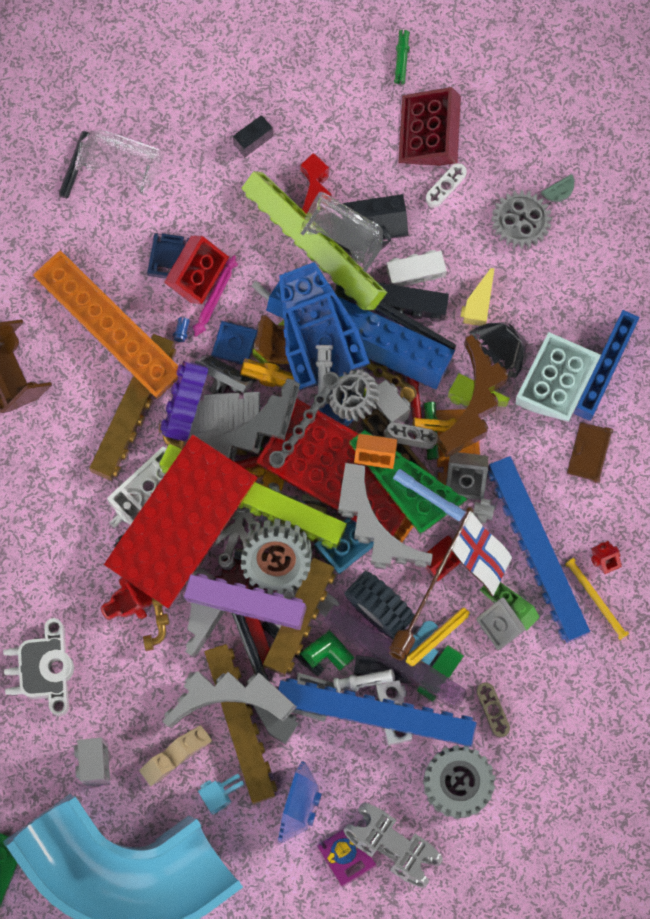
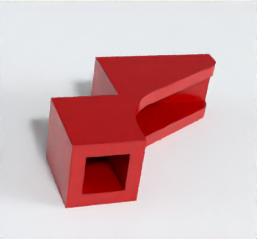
M313 153L300 165V168L310 184L302 210L315 221L319 215L318 213L322 209L326 210L331 205L332 194L321 184L329 177V166Z

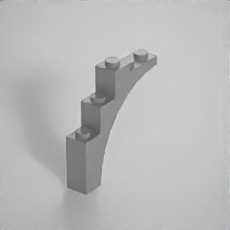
M345 463L338 513H342V516L353 518L354 515L358 516L354 539H358L360 543L374 541L371 565H374V568L386 569V567L391 566V560H395V563L406 565L407 562L415 563L417 567L431 565L433 554L418 551L401 543L380 524L371 509L366 495L364 482L365 466Z
M197 671L196 673L192 672L185 680L186 684L184 687L189 692L180 696L177 706L174 709L170 708L165 713V719L162 722L168 727L173 728L180 720L195 710L221 702H243L255 705L269 711L284 722L297 706L260 673L257 676L255 674L252 675L247 681L248 686L245 687L229 672L226 675L223 673L216 680L217 685L214 686Z

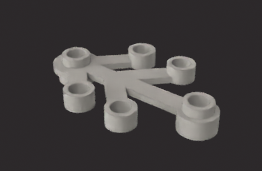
M246 507L243 510L238 508L229 520L235 519L234 524L225 528L212 545H218L221 540L230 535L225 552L218 559V563L224 570H230L235 565V559L232 554L238 536L243 541V545L245 538L248 537L242 526L244 518L249 524V530L259 524L254 520L250 509Z

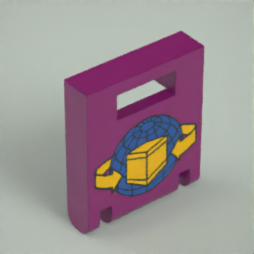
M344 829L323 841L327 847L326 849L321 844L317 845L342 888L376 867L372 857L356 847L347 838ZM362 861L365 867L348 877L345 870Z

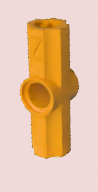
M246 358L240 370V375L258 380L260 384L268 387L277 386L282 388L283 384L286 383V379L294 380L291 372L281 370L275 364H262Z

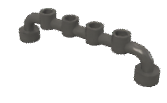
M327 372L324 375L323 384L325 387L320 394L315 396L311 408L304 412V418L300 424L293 428V434L290 439L283 443L281 452L274 451L270 454L269 462L272 467H282L285 463V458L294 452V445L298 439L304 437L306 427L315 421V414L319 408H323L326 405L327 396L333 388L337 387L339 378L336 373ZM322 399L323 402L318 403L317 400ZM310 414L313 417L308 419L306 416ZM301 430L302 434L298 435L295 432ZM291 446L292 448L291 450H286L285 447Z

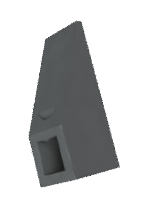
M253 705L269 735L287 745L299 726V723L296 722L297 718L290 714L283 722L269 711Z

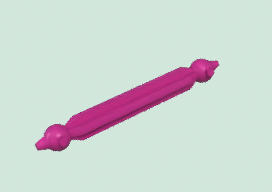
M235 255L227 260L226 267L221 271L198 318V323L192 327L195 331V337L206 331L204 325L208 323L232 274V269L238 266Z

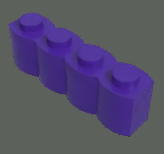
M183 360L182 364H179L177 369L178 380L176 383H173L171 389L173 397L166 405L167 417L162 420L160 430L165 437L187 441L207 377L208 368L206 366Z

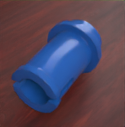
M182 317L178 318L176 331L173 333L175 341L185 342L188 338L186 334L190 323L189 319L183 317L182 321Z

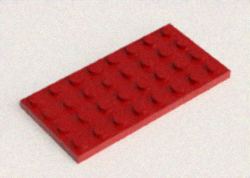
M296 398L285 440L271 437L256 464L332 509L339 511L345 463L355 464L356 452L349 444V441L358 436V433L317 411L315 421L306 427L304 437L298 439L294 445V452L285 458L284 465L280 468H274L269 462L270 454L274 451L281 452L283 443L292 436L293 428L300 424L304 418V412L311 408L310 405ZM309 414L306 417L311 419L313 416ZM297 430L295 433L299 435L302 434V431ZM291 446L285 447L286 450H291L292 448ZM362 465L365 466L364 482L371 509L380 524L394 537L406 516L366 465ZM354 515V517L350 519L357 523L358 516Z
M192 434L103 565L170 609L189 581L190 575H193L258 478Z

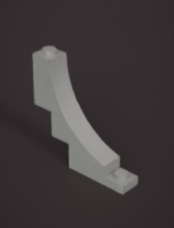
M208 551L193 575L196 576L197 573L208 576V579L215 581L216 577L200 568L210 552ZM191 603L190 620L187 630L195 634V637L190 638L187 642L186 653L196 658L225 611Z

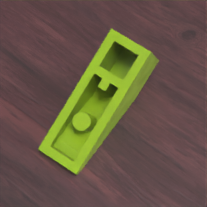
M458 373L447 397L455 405L469 406L473 394L474 380ZM496 391L491 392L496 395L498 406L507 407L510 398Z

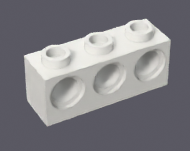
M400 680L376 685L378 701L382 702L383 699L395 701V705L402 706V703H404L403 697H406L405 686L400 684ZM394 689L397 692V696L389 698L386 695V691ZM385 729L388 746L412 741V736H414L413 734L406 733L403 737H397L394 730Z

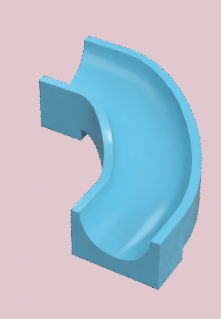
M69 794L3 841L35 888L53 906L73 919H200L243 888L239 880L228 870L208 842L199 821L189 815L155 839L156 842L143 847H126L107 840L99 832L77 798Z

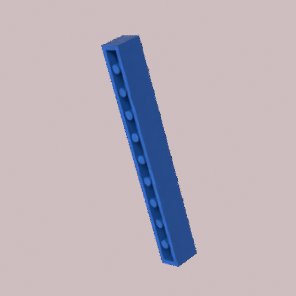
M511 456L489 464L487 476L490 482L494 481L496 486L494 488L495 494L504 503L502 509L506 517L509 516L512 521L510 527L513 533L518 534L520 539L518 540L521 551L526 552L528 557L526 558L527 565L530 569L533 568L536 574L534 580L537 586H541L544 592L542 593V598L545 604H549L551 607L550 615L554 622L557 621L560 627L558 629L560 638L562 640L565 639L566 643L588 635L591 631Z
M286 678V681L280 680L278 690L297 706L296 710L464 746H473L477 722L473 721V717L462 715L461 718L453 717L454 713L442 711L441 714L433 713L434 709L422 707V710L414 709V705L402 703V706L395 705V701L383 699L381 702L376 701L375 697L364 694L362 698L355 696V692L344 690L343 694L336 692V688L328 686L320 689L317 688V684L309 682L301 685L297 684L298 680Z

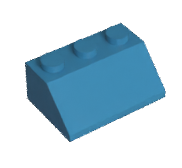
M350 518L343 521L347 523V528L337 548L332 547V549L321 545V541L315 543V550L328 565L335 567L334 570L338 574H341L371 550L374 545V541L360 543L358 539H354L357 523Z

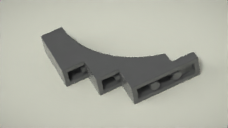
M286 379V383L283 384L281 390L282 397L272 395L263 409L245 425L223 435L198 438L232 461L235 460L237 449L259 454L264 435L285 440L300 384L295 380Z

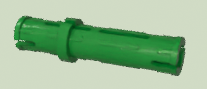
M399 30L398 45H396L397 59L394 83L400 84L401 81V84H405L407 56L410 52V46H408L410 31L404 30L403 34V30Z
M436 402L424 403L425 419L438 420L436 416ZM437 443L433 448L427 449V460L439 459Z

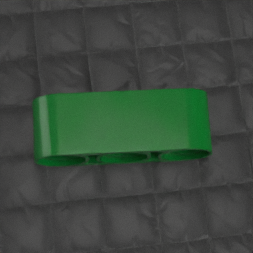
M447 645L418 687L417 692L433 702L464 655L450 645Z

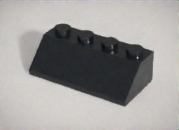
M403 194L330 205L332 230L335 211L347 209L360 215L366 223H374L384 228L390 234L391 239L409 236ZM339 214V216L341 217V219H343V218L346 216V215H343V216H342V215Z

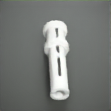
M392 669L362 676L352 674L348 678H334V688H336L338 693H342L344 690L357 692L363 687L394 682L395 675Z

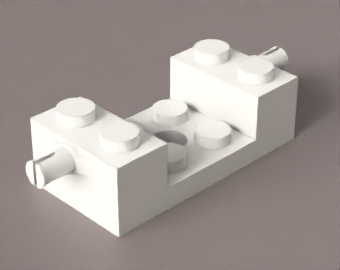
M164 446L107 498L108 503L117 513V516L109 522L113 528L122 521L131 525L165 474L162 473V469L159 466L166 451ZM152 482L154 484L153 490H144V484Z

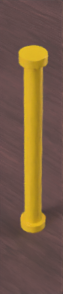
M575 558L570 559L564 565L571 569L619 635L618 639L622 640L629 635V632L623 629L576 565Z

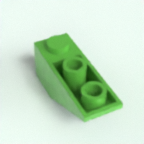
M501 582L493 597L485 586L480 589L493 603L504 597L526 628V631L540 618L532 604Z

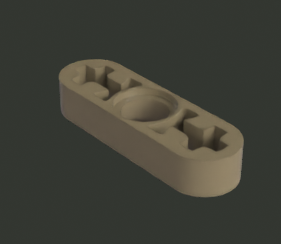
M488 682L481 683L476 690L477 697L492 733L498 738H503L510 732L509 722L493 685ZM482 687L490 688L489 698L492 699L494 697L495 701L484 704L483 701H487L485 694L481 695L480 693L483 690ZM496 705L499 709L498 714L495 716L490 715L487 711L488 706ZM502 716L503 719H500L499 722L501 726H506L504 734L496 731L498 724L496 721L492 723L491 719H497Z

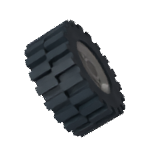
M364 571L344 592L351 605L381 633H384L385 636L390 637L392 640L397 631L406 629L415 616L411 608L407 606L406 602L392 588L388 587L385 582L379 580L377 576L369 571Z

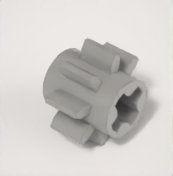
M482 498L480 503L475 502L473 514L480 523L486 524L487 519L492 520L495 506L490 505L491 500Z

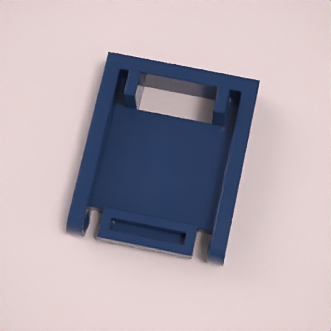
M154 233L147 275L167 278L169 273L160 272L158 268L172 269L185 247L183 245L184 236L162 233L161 241H158L159 234Z

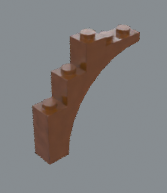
M473 335L466 337L464 341V347L470 357L474 374V388L471 401L461 418L437 438V444L446 458L486 437L488 425L481 418L496 411L498 406V399L491 392L506 385L508 380L506 369L501 367L499 363L492 365L490 357L483 353L480 341L475 339Z

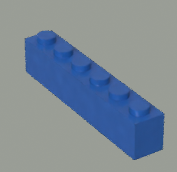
M622 310L573 414L591 422L640 317Z

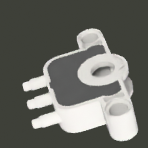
M51 618L45 623V638L27 640L20 647L3 650L5 656L18 655L19 667L5 669L4 674L19 675L20 687L6 688L5 694H24L30 699L48 698L50 711L59 717L66 715L69 711L68 685L66 682L70 680L74 673L73 661L65 653V629L60 620ZM58 624L60 626L59 630L56 633H51L50 627ZM61 661L64 665L62 671L57 674L51 673L50 666L52 663ZM58 702H63V710L59 712L55 711V704Z

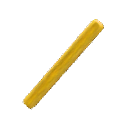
M465 607L458 610L407 656L406 663L410 666L417 664L469 617V610H466Z

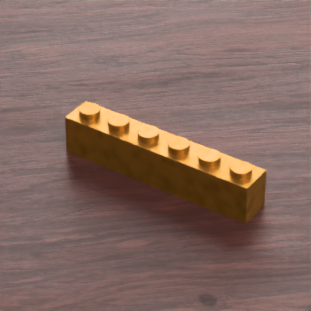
M315 558L312 559L308 576L305 581L302 580V585L294 597L303 600L307 607L301 629L297 630L281 625L264 661V668L284 677L287 672H292L295 662H292L295 654L299 656L303 648V644H301L303 637H308L312 628L309 624L312 619L316 620L320 611L317 607L320 601H325L328 591L325 590L328 584L332 585L336 577L334 573L335 567Z

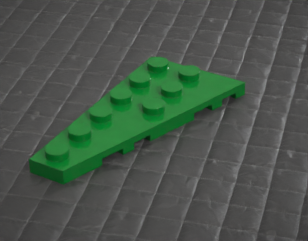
M365 430L362 433H360L364 435H371ZM358 436L349 441L355 452ZM397 451L395 453L393 469L366 465L420 535L448 514L415 491L394 480L393 478L399 469L458 507L467 501V498L438 481L434 476L412 461L402 457Z

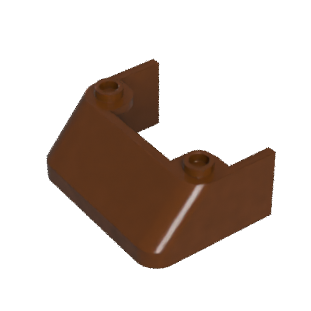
M22 319L0 322V413L11 412L38 400L52 386L51 382L38 384L32 381L27 383L13 352L19 345V339L15 331L24 323Z

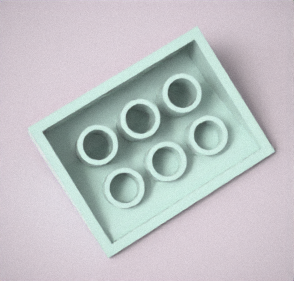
M548 332L516 397V405L538 414L569 422L601 355Z

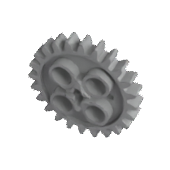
M521 190L520 195L513 191L512 197L507 193L506 200L501 197L500 203H496V209H493L492 214L494 216L491 219L492 222H495L492 228L497 229L495 235L501 234L500 241L506 239V245H509L511 242L513 243V248L519 244L520 249H523L525 244L528 249H530L531 243L537 246L538 240L543 242L544 236H548L549 232L547 230L551 228L549 223L552 222V218L548 217L551 215V211L546 210L548 204L542 205L544 199L537 200L538 194L531 197L530 191L527 195H524L523 190ZM519 205L522 207V210H516L514 206ZM535 214L538 216V219H533L530 215ZM510 220L513 222V224L508 225L505 223V221ZM526 229L530 233L524 234L521 232V230Z

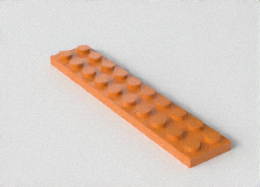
M61 250L33 274L34 278L156 399L178 380V365Z

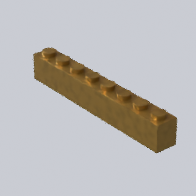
M153 333L151 339L173 359L177 351L174 342ZM134 376L89 467L91 473L110 481L114 477H118L121 470L119 465L122 460H126L129 453L127 448L130 443H134L137 437L135 431L138 426H142L145 419L143 414L146 409H150L153 399H151L152 394Z
M227 644L204 651L215 686L217 685L216 680L223 673L226 675L229 672L237 680L242 678L238 666L234 667L232 662L235 659L233 649H228ZM221 702L252 804L275 798L274 793L278 792L275 781H270L268 775L272 771L269 762H264L262 756L266 752L263 743H258L256 737L259 734L257 724H252L250 716H253L251 705H246L243 702Z

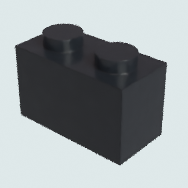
M260 115L233 135V144L244 157H247L273 137V127Z

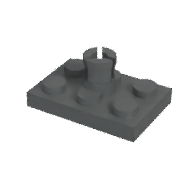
M208 354L195 360L196 364L208 368L207 375L214 377L213 384L209 389V392L212 394H224L227 385L231 386V389L235 392L244 393L253 387L256 382L255 379L240 375L239 370Z

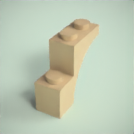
M200 725L177 738L165 751L151 758L139 772L148 784L153 786L163 780L192 755L209 745L212 739Z

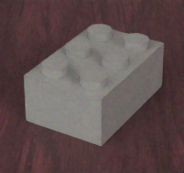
M102 737L77 740V745H74L75 758L79 761V766L75 767L76 778H79L86 786L110 784L108 744Z

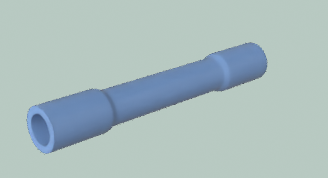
M401 469L395 474L394 480L435 504L460 522L466 513L458 506L448 502L417 482Z

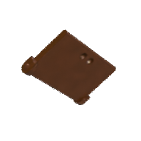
M580 422L566 474L600 483V476L614 429Z

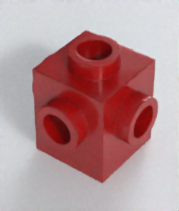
M609 541L602 542L591 548L593 554L591 556L592 563L595 567H599L604 575L622 567L620 551L617 546H613Z

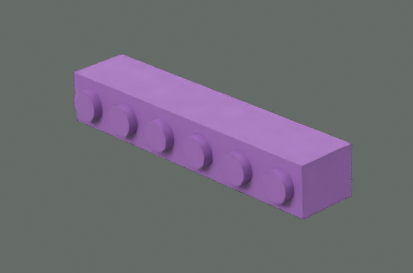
M199 573L196 576L190 575L184 595L187 602L297 630L301 629L307 607L303 600L292 597L290 600L284 598V595L279 593H272L270 595L259 588L250 590L246 589V586L243 584L234 583V585L226 584L227 581L216 578L214 581L208 579V576Z

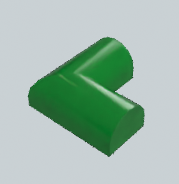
M330 629L300 653L312 668L327 657L339 671L355 659L352 653Z

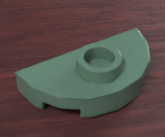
M570 174L541 191V195L551 202L566 200L574 190L575 179L573 175Z

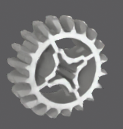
M350 370L349 374L343 372L342 378L338 376L339 382L337 387L333 388L330 392L331 395L328 396L330 407L342 419L345 418L350 421L353 418L354 421H358L359 416L365 419L364 414L368 413L371 415L370 409H376L374 403L379 402L377 397L380 395L378 384L367 372L363 373L361 370H357L356 373ZM365 387H367V393H366V396H365V398H364V397H363V394H364V392H365L364 389H365ZM343 393H344V394H345V397H344V399H343L344 402H343V404H342L341 399H342V395H343Z

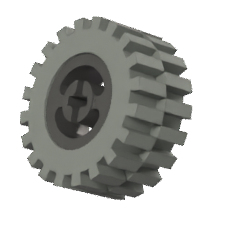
M456 745L452 748L447 747L430 761L423 778L424 793L427 795L430 805L432 804L437 812L440 811L444 816L454 817V819L468 818L480 812L491 800L495 789V775L492 773V765L488 764V759L485 756L482 757L479 754L480 751L476 749L471 750L468 746L459 747V745ZM453 768H464L473 777V787L469 786V778L467 776L462 782L464 786L458 785L454 790L457 792L464 791L466 793L464 796L453 795L446 788V776L450 777V786L452 787L456 783L455 777L459 779L464 774V772H454Z

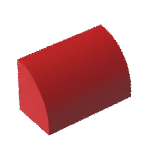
M449 535L426 552L433 554L431 565L424 567L433 578L453 541ZM452 551L437 581H440L461 563Z

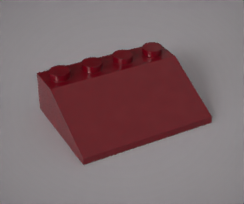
M453 87L402 95L398 163L434 166L458 163L461 95Z

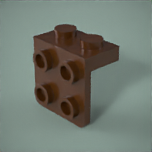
M262 315L258 322L257 339L254 342L256 352L269 363L289 364L285 350L284 325H276L268 316Z

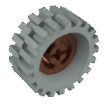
M275 519L274 524L267 520L264 521V527L259 523L255 526L254 531L252 529L249 531L248 537L244 540L241 556V569H244L243 575L245 578L250 577L249 583L252 586L257 583V588L262 590L264 588L268 589V594H272L273 590H278L279 594H283L284 589H287L288 593L293 591L294 585L297 588L301 586L302 579L305 581L310 571L312 554L310 540H306L307 535L304 531L299 533V526L290 527L291 522L285 521V525L280 524V519ZM269 547L268 553H263V551ZM290 556V558L285 562V557Z

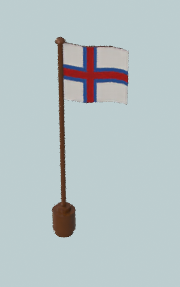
M471 507L466 509L467 513L408 629L397 631L389 647V654L393 658L402 661L408 656L415 642L414 634L411 630L451 551L462 565L483 583L491 596H494L512 557L503 544L483 527L473 514Z

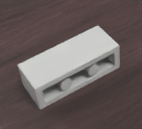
M436 250L428 251L423 255L412 254L405 259L394 258L387 262L386 265L390 284L407 286L444 278L447 272L442 251L436 252Z

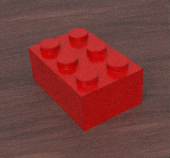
M191 236L164 283L188 302L203 304L229 256L204 236Z

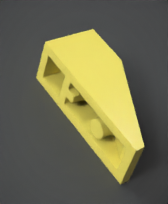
M490 268L467 299L466 306H462L460 317H464L463 323L477 326L486 324L495 268Z

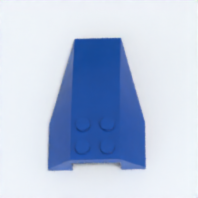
M315 262L279 275L281 301L283 304L282 315L285 327L286 356L294 380L300 384L299 390L318 386V367L316 365L318 349H316V345L333 346L331 350V362H333V365L330 367V372L336 373L339 377H343V372L347 374L350 373V370L357 372V370L370 364L358 327Z
M301 761L295 772L282 814L278 842L284 843L306 831L309 825L313 826L316 816L313 809L314 806L318 807L322 793H319V786L304 761Z

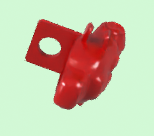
M124 578L119 579L121 588L113 593L109 602L101 606L103 616L107 620H112L119 616L129 617L135 614L139 619L146 618L147 613L144 609L153 605L152 597Z

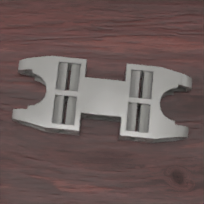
M362 803L358 811L364 816L363 819L366 821L367 826L355 827L351 824L346 825L344 833L347 838L370 857L378 850L395 863L390 871L404 881L419 888L427 887L429 880L421 869V863L440 866L443 862L441 854L416 833L409 841L392 829L397 821L380 808L368 803Z

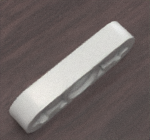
M459 163L452 165L428 191L426 195L428 206L433 208L440 206L465 179L467 170L464 165ZM455 170H461V175L458 174L453 180L452 177L455 174ZM443 182H449L451 184V188L448 190H444L441 187V184ZM439 190L440 194L437 198L438 201L434 200L432 202L431 196H436Z

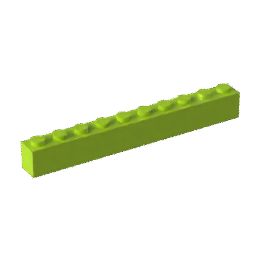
M253 171L241 188L246 193L245 196L251 201L256 202L258 209L267 213L270 216L269 219L274 224L279 225L282 228V232L291 237L297 247L304 249L307 252V257L316 261L319 264V268L323 272L328 273L335 284L345 289L344 293L357 301L356 304L361 309L374 310L387 292L263 172Z
M171 444L168 445L159 463L162 473L166 474L182 449ZM256 482L238 507L241 509L246 507L250 509L252 514L259 517L261 515L268 517L267 520H270L271 523H275V519H280V523L285 525V521L291 522L290 527L299 526L300 532L304 531L307 539L312 541L317 539L321 541V545L329 549L338 547L347 528V523Z

